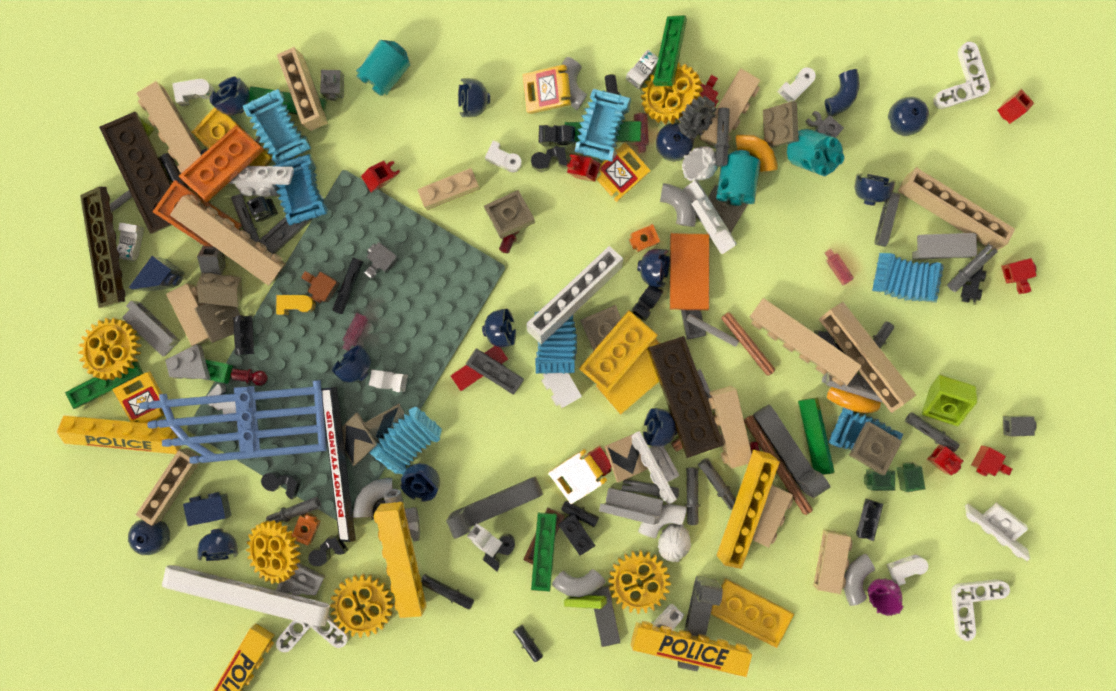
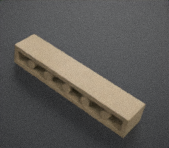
M155 81L136 93L140 99L138 103L144 110H147L150 115L148 116L149 121L154 127L158 128L159 138L163 143H167L170 148L168 153L174 160H177L179 163L177 167L182 173L202 156L200 154L202 149L164 86Z
M917 167L905 176L898 189V192L962 232L976 233L977 241L985 246L991 244L993 246L991 250L994 248L999 250L1006 246L1015 231L1010 225Z
M187 194L182 196L170 214L173 218L268 286L275 281L286 265L279 255L267 251V247L264 244L256 243L247 232L240 231L234 227L235 224L227 218L223 219L214 208L202 204V200L196 195Z
M764 298L750 315L751 324L759 330L765 329L771 339L782 341L784 343L783 347L790 352L794 350L798 352L800 359L808 364L809 362L815 364V369L821 374L825 375L828 373L833 377L832 381L840 387L842 385L847 387L861 368V365Z
M844 302L830 309L819 318V321L844 353L861 365L859 372L891 413L916 396L915 392Z

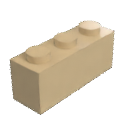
M472 168L417 190L424 208L430 210L478 191L480 188Z
M185 284L166 293L191 346L201 345L209 341L210 339L194 309L205 304L198 301L197 287L192 284Z
M771 485L752 539L753 541L768 548L770 544L775 542L777 538L776 531L779 526L783 525L785 521L784 514L793 503V495Z
M823 530L813 584L817 590L841 594L842 589L845 588L846 579L844 574L845 570L849 567L848 552L852 549V540L849 535Z

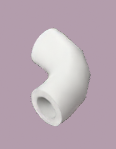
M674 504L663 505L660 522L655 525L642 522L638 532L645 536L656 538L658 531L663 525L668 523L682 525L687 508Z

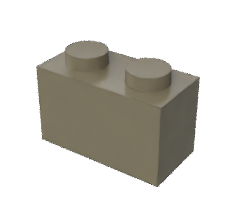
M202 273L197 283L199 303L239 306L243 296L241 277Z

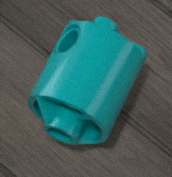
M379 40L367 55L364 63L356 70L358 72L356 77L365 84L368 82L372 84V90L378 95H388L391 88L410 67L406 50L395 41Z
M810 129L798 131L799 141L790 143L787 147V156L791 164L823 177L834 172L845 159L842 144L837 138Z
M736 150L728 154L727 165L720 167L716 200L730 201V205L741 206L742 203L755 204L761 161L750 156V152L744 150Z

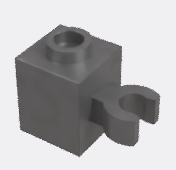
M321 70L320 93L327 100L336 101L338 98H344V74L341 70Z
M817 111L812 113L816 118L815 122L809 118L805 121L808 126L815 127L816 132L835 138L844 129L830 115L823 121L821 114Z
M374 243L367 251L369 253L367 258L373 264L366 270L365 274L370 278H374L380 268L388 273L399 260V257L381 243Z

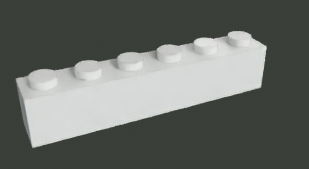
M608 246L527 322V332L540 344L544 343L622 269L623 258Z

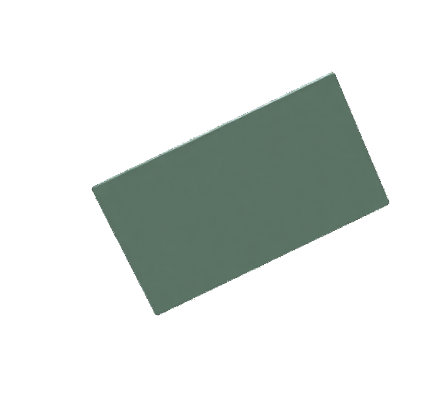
M342 170L323 202L327 206V214L312 219L286 262L285 267L280 272L253 317L254 354L235 355L234 349L225 363L233 365L232 370L252 369L253 373L264 371L268 376L266 384L257 386L253 381L250 384H246L243 381L232 380L230 375L229 383H224L226 392L223 395L234 394V388L254 386L255 392L313 387V381L321 380V389L337 387L341 424L343 426L356 413H359L365 423L397 404H400L404 413L410 416L409 410L414 407H418L421 410L504 272L505 266L382 191L376 190L371 193L362 179L347 170ZM379 242L398 256L399 260L388 273L380 268L376 276L370 278L365 272L373 262L367 258L369 254L367 251L374 243L377 244ZM353 257L363 261V264L350 295L352 298H349L343 314L332 311V308L338 296L337 291L341 288ZM305 271L317 277L319 272H323L340 282L330 301H322V303L316 301V307L312 312L306 313L299 310H289V315L276 314V295H305L310 297L313 295L308 292L312 284L301 278ZM356 345H361L370 356L371 364L367 371L369 375L362 381L344 382L331 371L332 367L337 361L341 362L344 358L343 355ZM371 370L407 374L408 379L405 392L393 391V388L382 389L369 385ZM214 382L213 385H212V387L210 388L209 392L207 393V395H208V394L216 387V385L219 384L220 382ZM314 394L256 400L257 411L315 406ZM201 404L193 417L223 414V409L217 410L208 404ZM316 414L257 419L258 430L317 425ZM237 421L188 425L187 430L196 436L236 433L238 432ZM308 433L259 438L260 450L318 444V434ZM239 440L209 443L224 453L240 452ZM328 447L327 451L237 460L262 476L272 471H276L280 475L296 474L297 477L302 479L297 497L303 501L318 497L321 501V508L318 510L337 520ZM345 453L352 512L355 500L361 490L372 481L378 480L386 468L384 464L376 460L370 453L355 466L352 465ZM283 484L282 488H284L285 490H287L286 484Z

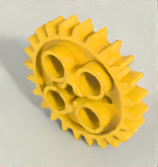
M678 62L673 86H654V76L649 75L651 81H645L647 87L642 88L645 94L641 95L643 100L641 104L652 120L655 119L657 123L662 121L665 125L669 120L671 124H674L675 119L679 121V118L683 116L681 112L685 111L686 105H691L693 99L697 100L701 96L700 92L703 91V88L700 85L702 82L692 67L688 68L686 64L681 66Z
M105 318L104 322L98 320V326L91 324L92 331L85 330L88 336L81 337L85 342L79 344L80 347H83V350L79 351L78 354L83 355L79 361L85 363L82 367L88 369V374H92L93 377L102 380H114L115 377L122 378V373L128 374V367L134 369L132 362H138L135 355L141 354V352L136 351L137 348L141 347V344L136 343L140 337L135 335L137 330L131 329L132 325L116 318H112V320Z
M275 520L257 524L256 528L251 529L252 533L248 535L251 540L246 541L250 546L246 551L250 552L251 555L247 558L252 559L253 562L250 566L255 565L254 572H260L259 578L265 576V582L270 580L271 584L275 582H284L295 575L294 571L299 569L296 564L300 563L297 556L301 555V553L296 551V548L300 546L294 543L297 538L291 537L293 531L287 532V525L282 527L281 522L276 523Z
M632 550L630 557L624 553V560L618 558L619 565L613 563V567L616 570L609 571L610 575L614 576L608 578V582L613 583L609 586V590H615L611 594L612 598L618 597L616 604L623 602L622 609L629 606L630 613L634 608H636L637 614L640 613V609L647 613L648 607L654 611L655 603L661 606L659 600H666L663 593L670 592L665 587L671 585L670 581L665 580L670 577L669 573H664L667 571V567H661L663 564L662 560L656 562L657 555H653L650 558L649 551L646 552L645 556L641 550H639L638 555H635V552ZM641 565L648 566V570L645 573L638 571ZM626 573L632 576L627 582L621 579L622 575ZM640 578L643 584L639 585L636 579ZM650 582L657 583L655 589L650 590L647 588ZM633 591L640 592V596L636 599L631 598L630 594Z
M356 574L352 580L349 577L346 578V584L341 582L339 584L340 588L334 590L337 595L331 597L335 601L330 605L331 608H335L331 615H337L333 622L340 621L341 624L338 628L340 629L344 626L345 634L349 630L352 631V637L356 632L359 634V638L363 636L364 632L369 637L371 630L374 634H377L378 628L383 629L385 627L383 623L389 622L387 616H391L393 613L388 610L394 606V604L388 603L393 598V596H387L390 589L384 590L385 582L379 585V578L372 581V575L365 579L364 574L360 576V579H358ZM361 589H367L370 592V596H364ZM345 598H350L353 601V605H347ZM359 603L365 604V607H359L358 605ZM371 606H377L379 613L372 612ZM354 615L361 616L362 622L355 621Z

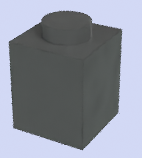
M202 246L197 256L201 274L212 273L222 275L226 267L224 254L214 246Z
M1003 416V435L1011 437L1035 436L1037 425L1034 416Z

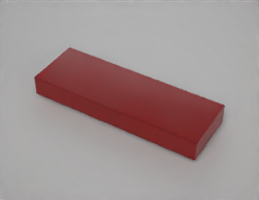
M493 346L484 352L501 364L508 360L501 347ZM467 365L450 375L460 391H463L483 377V375Z

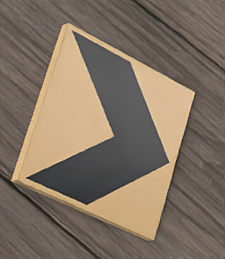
M632 435L605 446L617 483L648 469L641 461L640 452L632 444Z

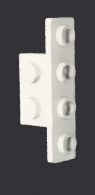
M247 166L229 184H235L240 193L245 196H278L276 191L279 189L275 185H289L294 169L293 167Z
M695 180L682 189L690 196L693 202L691 204L695 209L697 217L719 252L724 254L736 246L735 239L699 182Z
M640 431L634 433L631 436L632 444L640 452L642 463L648 467L652 481L660 489L661 498L667 504L676 501L677 499L668 482L680 475L664 446H652L649 448Z
M997 502L984 514L980 513L970 504L965 505L966 516L971 522L978 523L987 534L995 536L1001 545L1008 546L1017 557H1022L1026 561L1030 559L1028 549L1016 540L1028 530L1026 524Z

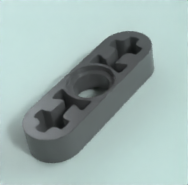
M892 192L891 196L884 201L875 236V245L886 247L889 242L900 199L899 193Z

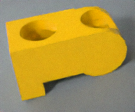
M276 295L277 315H289V310L309 313L316 307V301L310 296Z

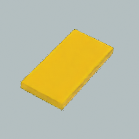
M214 107L192 133L209 149L236 124L243 131L245 130L230 115L222 114ZM264 149L248 166H268L272 161V156Z
M628 310L582 363L579 369L605 392L609 393L655 340L658 334Z
M655 338V340L649 345V347L660 343ZM648 349L643 352L609 393L605 392L600 386L595 385L620 415L659 382Z
M725 578L721 585L723 589L721 603L719 606L712 605L711 615L777 648L794 613Z

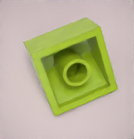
M939 374L930 386L922 415L959 426L977 404L976 386Z

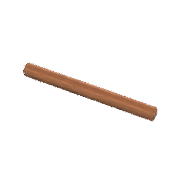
M752 415L746 417L744 423L762 451L772 454L780 461L776 472L789 493L793 495V499L804 515L811 513L813 508Z

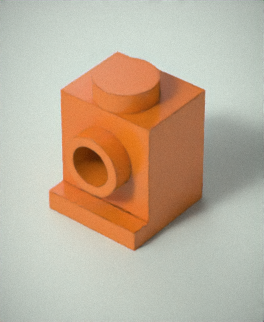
M653 224L630 234V245L637 252L660 243ZM642 235L647 236L646 242L641 241L640 237Z
M310 513L299 516L291 537H296V541L305 545L311 544L321 521ZM302 526H306L308 531L302 530Z

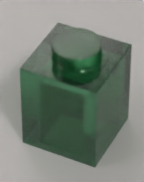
M906 462L902 464V467H896L900 490L913 492L926 489L922 466L916 465L914 462Z
M866 469L864 484L867 489L872 491H895V471L888 469L885 475H880L872 469Z

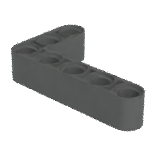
M770 404L753 414V417L789 473L805 494L815 498L831 488L822 473L812 469Z
M535 476L450 513L446 522L453 538L456 539L469 533L472 526L476 523L479 524L539 498L543 495V491Z
M698 575L695 578L684 629L693 636L698 637L699 634L706 636L712 605L719 606L721 603L723 589L716 579ZM678 661V668L696 672L699 669V666Z

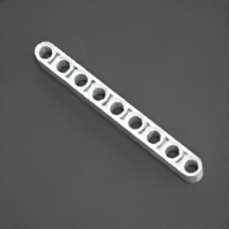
M174 565L166 566L162 581V587L314 626L326 625L330 605L324 602Z

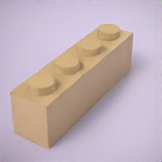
M295 47L277 54L302 125L312 131L328 124L303 54Z
M740 68L718 105L717 110L714 112L716 116L711 119L713 123L709 124L708 130H704L699 139L712 147L717 144L718 109L723 107L730 109L729 133L732 129L736 130L741 121L738 119L740 114L746 113L750 106V103H748L750 97H755L760 89L757 86L760 79Z
M732 386L710 391L708 402L711 410H714V419L724 446H722L723 452L721 453L724 464H727L731 469L748 464L752 454L737 390Z
M188 448L178 450L136 516L151 526L162 521L199 465V463H190L189 458L199 455Z

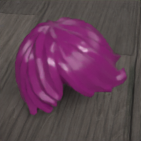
M878 578L872 581L870 586H868L867 592L869 602L874 608H877L876 613L886 616L900 614L904 606L902 605V592L898 584L886 578Z

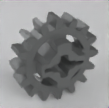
M699 96L697 101L693 99L692 104H687L685 111L681 112L683 117L679 118L681 123L678 125L680 132L688 138L693 137L695 139L698 134L701 136L703 130L707 131L710 126L709 124L713 123L711 119L716 116L714 114L717 110L714 107L715 103L705 96L703 98Z

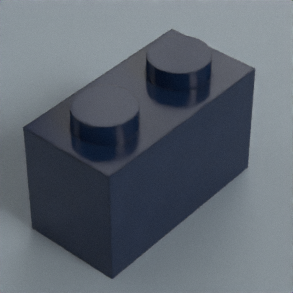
M220 491L208 494L207 498H201V495L191 497L189 502L183 504L187 526L222 520L232 516L227 493L220 495Z

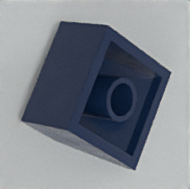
M151 256L129 288L145 292L174 288L182 282V276L185 272L168 259Z

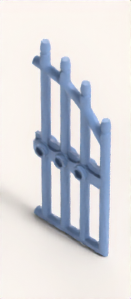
M321 380L313 381V387L255 392L254 386L234 388V394L169 400L167 394H159L160 400L139 403L140 409H163L166 419L150 421L147 424L148 428L170 427L179 438L162 440V446L187 445L201 454V456L189 458L192 464L327 451ZM314 394L315 406L257 411L256 409L257 399ZM235 401L236 413L175 419L170 407ZM316 414L317 425L258 430L257 419ZM237 421L238 432L189 437L180 426ZM308 433L318 434V444L260 450L259 438ZM239 440L240 452L215 454L200 444Z

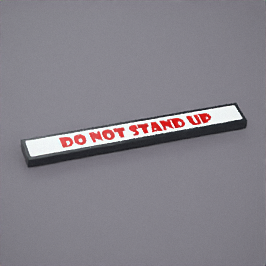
M337 387L322 388L323 413L339 541L353 542L356 541Z

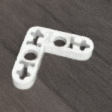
M966 42L960 46L957 52L966 83L937 93L933 99V103L937 108L945 109L979 98L990 90V83L979 49L975 43ZM964 50H971L972 53L965 54ZM970 65L977 66V74L970 73ZM976 86H983V89L977 90ZM958 89L965 90V98L958 97ZM950 95H951V97H952L951 99L947 100L946 102H944V101L941 102V101H940V98H941V97L945 98V97H948V96H950Z
M995 579L959 583L952 587L951 597L954 624L958 637L965 641H970L975 637L976 626L973 602L1006 598L1010 593L1007 583ZM999 585L1003 587V589L1000 590V593L995 590H990V588L998 589ZM979 586H983L985 589L982 596H977L976 589ZM962 589L965 592H970L971 595L969 593H964L961 597L958 595V593H960ZM966 607L968 614L965 617H960V609ZM965 626L969 629L966 635L962 633L965 630Z
M329 615L327 622L330 624V629L327 631L322 630L320 626L308 625L293 620L277 639L276 646L281 652H289L310 627L336 648L346 645L349 640L348 632L344 633L345 629L343 627L339 629V624L333 622L334 619ZM295 623H300L303 626L301 633L294 631L293 626ZM335 628V632L330 636L329 634ZM289 635L293 636L288 642L289 645L283 646V640H286ZM343 635L342 640L336 641L337 636Z

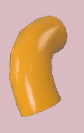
M736 135L737 150L748 151L751 156L761 161L759 172L778 170L775 153L766 141L755 135Z
M831 387L827 394L828 400L859 413H874L881 406L879 401Z

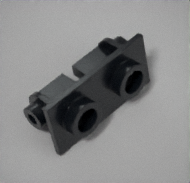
M984 266L971 277V281H967L972 282L971 285H963L960 298H962L961 302L969 303L970 300H973V305H976V300H981L983 289H979L980 282H985L987 271L983 270Z
M237 315L233 317L235 355L254 354L253 316Z
M865 498L856 535L859 538L874 541L884 504Z
M574 514L568 515L564 518V521L558 524L579 556L596 546Z

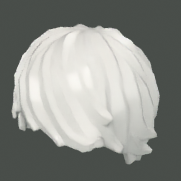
M705 146L694 148L693 151L689 152V155H684L682 164L684 178H687L689 181L712 177L717 170L716 152L710 147Z
M670 524L665 530H662L658 548L660 555L667 561L679 562L691 548L689 531L687 528H684L683 524Z

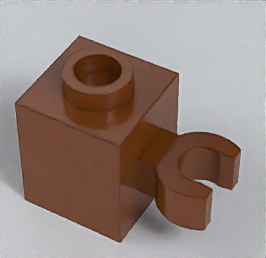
M305 271L301 277L312 284L308 292L313 294L311 298L319 303H322V301L329 302L340 285V282L323 272H319L317 277Z

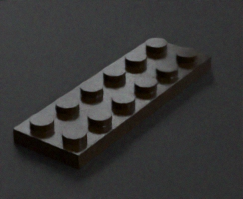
M132 112L99 126L149 233L154 234L172 226V224L153 213V210L171 186V182L138 113Z
M97 187L81 194L80 198L98 308H106L125 302L126 293L122 284L119 252L116 247V233L112 223L113 214L109 204L110 196L107 192V187Z
M682 336L648 347L650 358L669 411L675 422L686 458L724 446L685 337Z

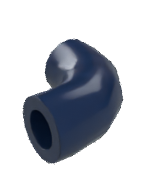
M857 69L848 70L838 75L840 80L838 93L825 99V109L828 116L833 117L848 110L856 100L860 88Z

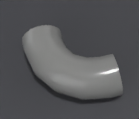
M566 57L562 65H566L567 70L559 73H568L571 97L563 99L571 100L570 106L578 110L587 96V93L582 91L577 84V76L582 67L574 59Z
M663 183L660 202L670 204L675 208L677 225L695 227L696 213L691 204L693 202L690 196L679 187Z
M392 478L374 480L366 485L355 500L353 517H373L375 503L379 499L384 498L385 492L392 489Z
M865 553L855 559L844 574L846 579L844 592L850 606L858 605L867 599L863 590V581L867 575L875 571L873 563Z
M591 569L588 574L579 578L572 577L565 571H562L554 579L552 586L567 596L583 597L594 593L606 581L594 569Z

